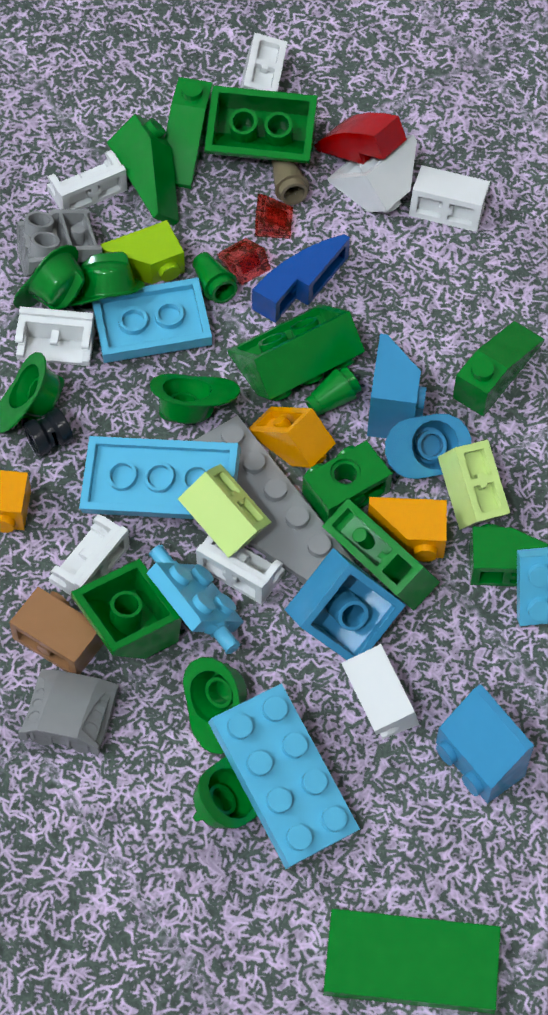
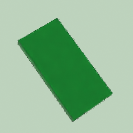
M331 909L323 996L495 1014L501 926Z

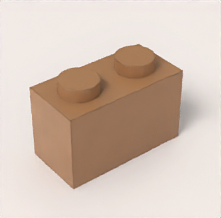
M40 587L35 589L9 622L14 640L66 672L81 674L104 644L83 613L70 607L68 601L54 591L49 594Z

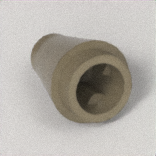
M272 160L276 197L287 205H295L302 202L307 197L309 182L295 162Z

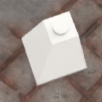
M406 135L407 140L384 160L371 157L364 164L348 160L327 180L367 212L389 213L398 208L401 204L400 199L411 191L417 140L414 135Z

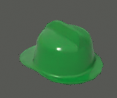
M68 244L60 246L48 254L36 268L34 274L15 295L13 300L15 307L19 309L20 306L31 307L39 302L55 310L68 307L75 300L85 283V275L77 263L79 256L77 248Z
M125 252L98 253L90 256L81 265L80 268L85 275V283L69 306L85 304L107 297L136 293L142 290L145 284L141 280L134 279L128 256Z
M35 352L23 362L15 380L0 401V433L9 431L21 419L37 420L43 418L47 412L55 407L65 385V380L47 367L46 358L43 353Z
M170 373L161 374L150 381V390L159 398L160 417L164 420L180 424L203 422L211 416L215 406L230 403L237 399L240 394L238 384L220 377L187 376Z
M200 657L189 664L185 669L183 677L190 726L193 735L205 750L210 753L223 754L224 752L208 721L245 702L248 695L247 684L243 676L228 663H223L213 657Z
M226 756L205 770L199 778V783L193 795V803L196 810L193 816L195 822L203 820L213 828L237 829L246 825L257 816Z

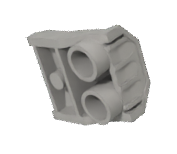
M53 209L48 213L33 211L25 216V221H17V249L24 276L33 275L42 260L60 246L69 244L77 248L79 252L78 265L82 264L90 256L102 253L101 245L97 246L91 227L89 209Z
M41 669L28 713L22 728L18 732L19 738L28 741L30 735V739L40 745H53L55 743L65 745L66 748L72 747L79 753L91 752V754L99 755L104 737L110 725L119 692V685L86 675L61 670Z

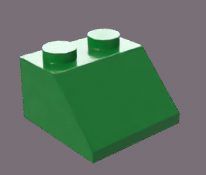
M140 558L71 592L72 599L112 656L146 659L179 641L182 618L146 574L148 569Z

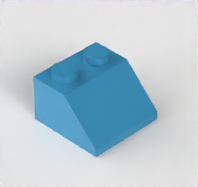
M380 334L367 430V436L387 438L389 431L400 421L423 416L427 388L419 386L420 369L387 334Z
M332 548L285 608V611L302 629L348 660L373 648L406 605L362 568Z
M481 684L475 687L438 729L436 750L442 760L449 766L454 764L463 774L462 781L468 791L474 796L480 795L487 804L525 777L534 748L533 743Z

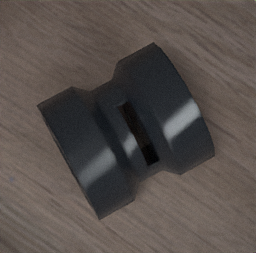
M59 408L47 412L45 418L41 420L32 419L23 423V429L28 442L39 458L50 453L51 448L56 445L65 446L74 441L71 428Z

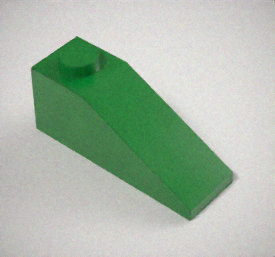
M184 77L178 78L165 138L172 149L175 186L192 188L207 133L213 82Z
M134 114L107 141V144L125 167L126 175L152 217L162 222L167 220L170 225L174 226L179 222L172 149L164 137L166 131L154 118L148 120Z
M513 321L477 349L457 373L453 399L484 417L541 347L545 339Z
M349 498L322 526L413 611L440 583L423 565Z
M485 524L480 527L473 526L469 542L470 585L517 586V550L548 547V544L512 527H500L496 524Z

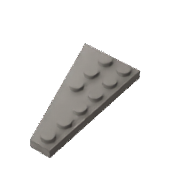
M238 415L193 440L238 443L240 445L241 454L237 483L272 522L246 546L249 548L252 546L264 554L271 563L276 559L282 562V567L298 577L299 582L302 584L307 582L332 548L355 563L340 543L322 527L324 523Z

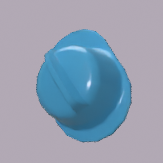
M432 414L408 418L398 422L389 431L385 441V455L390 467L397 474L405 478L420 479L443 475L438 456L455 447L471 444L472 439L464 423L450 414Z

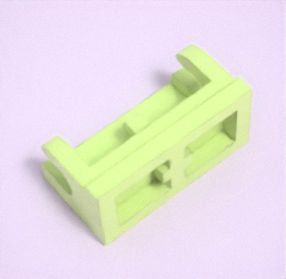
M489 440L455 447L438 456L459 530L510 514Z
M222 464L204 472L178 498L181 504L228 558L233 556L239 549H243L272 523Z

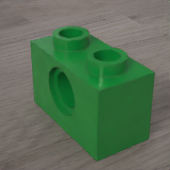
M366 440L357 446L351 445L344 448L336 458L325 464L319 463L312 466L303 476L302 495L325 523L347 498L361 509L368 505L369 497H382L391 492L393 473ZM347 479L352 483L343 484L338 482V480Z

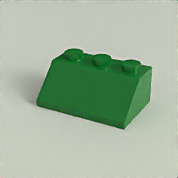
M213 85L204 153L310 164L316 132L318 96Z
M319 304L227 350V352L258 396L278 401L288 397L292 393L291 389L301 384L309 385L321 380L324 377L323 373L332 368L340 369L351 365L355 361L354 357L364 353L365 350L350 311Z

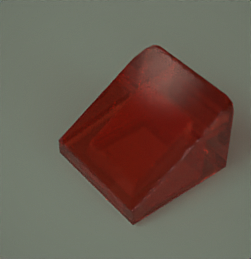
M258 194L255 237L291 239L293 207L267 195Z
M248 238L242 239L217 254L222 263L236 276L237 281L242 285L269 271L271 268L264 247Z

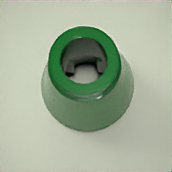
M203 252L198 254L194 258L192 266L199 278L205 297L218 304L232 299L238 289L236 276L212 257L210 253Z
M343 367L340 370L334 369L310 396L304 400L307 407L313 408L319 417L321 414L356 400V394L361 392L362 388L354 374L347 367Z

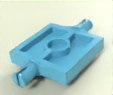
M163 545L154 547L150 551L149 556L152 557L155 564L146 574L192 632L209 634L217 640L226 654L235 652L240 647V642L236 640L231 632L236 631L244 622L235 611V603L218 590L213 583L214 578L205 567L199 564H179L172 559Z

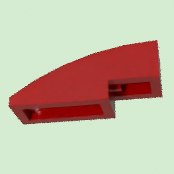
M369 112L345 119L314 146L319 152L364 164L371 157L384 160L405 142L407 138L399 116Z

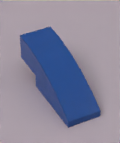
M342 234L321 241L283 261L252 289V310L276 323L296 299L309 305L349 258L350 237Z

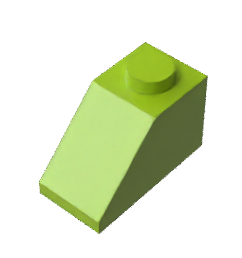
M167 220L100 244L102 253L125 252L127 254L134 279L155 284L160 281H172L180 274L185 273L184 251Z

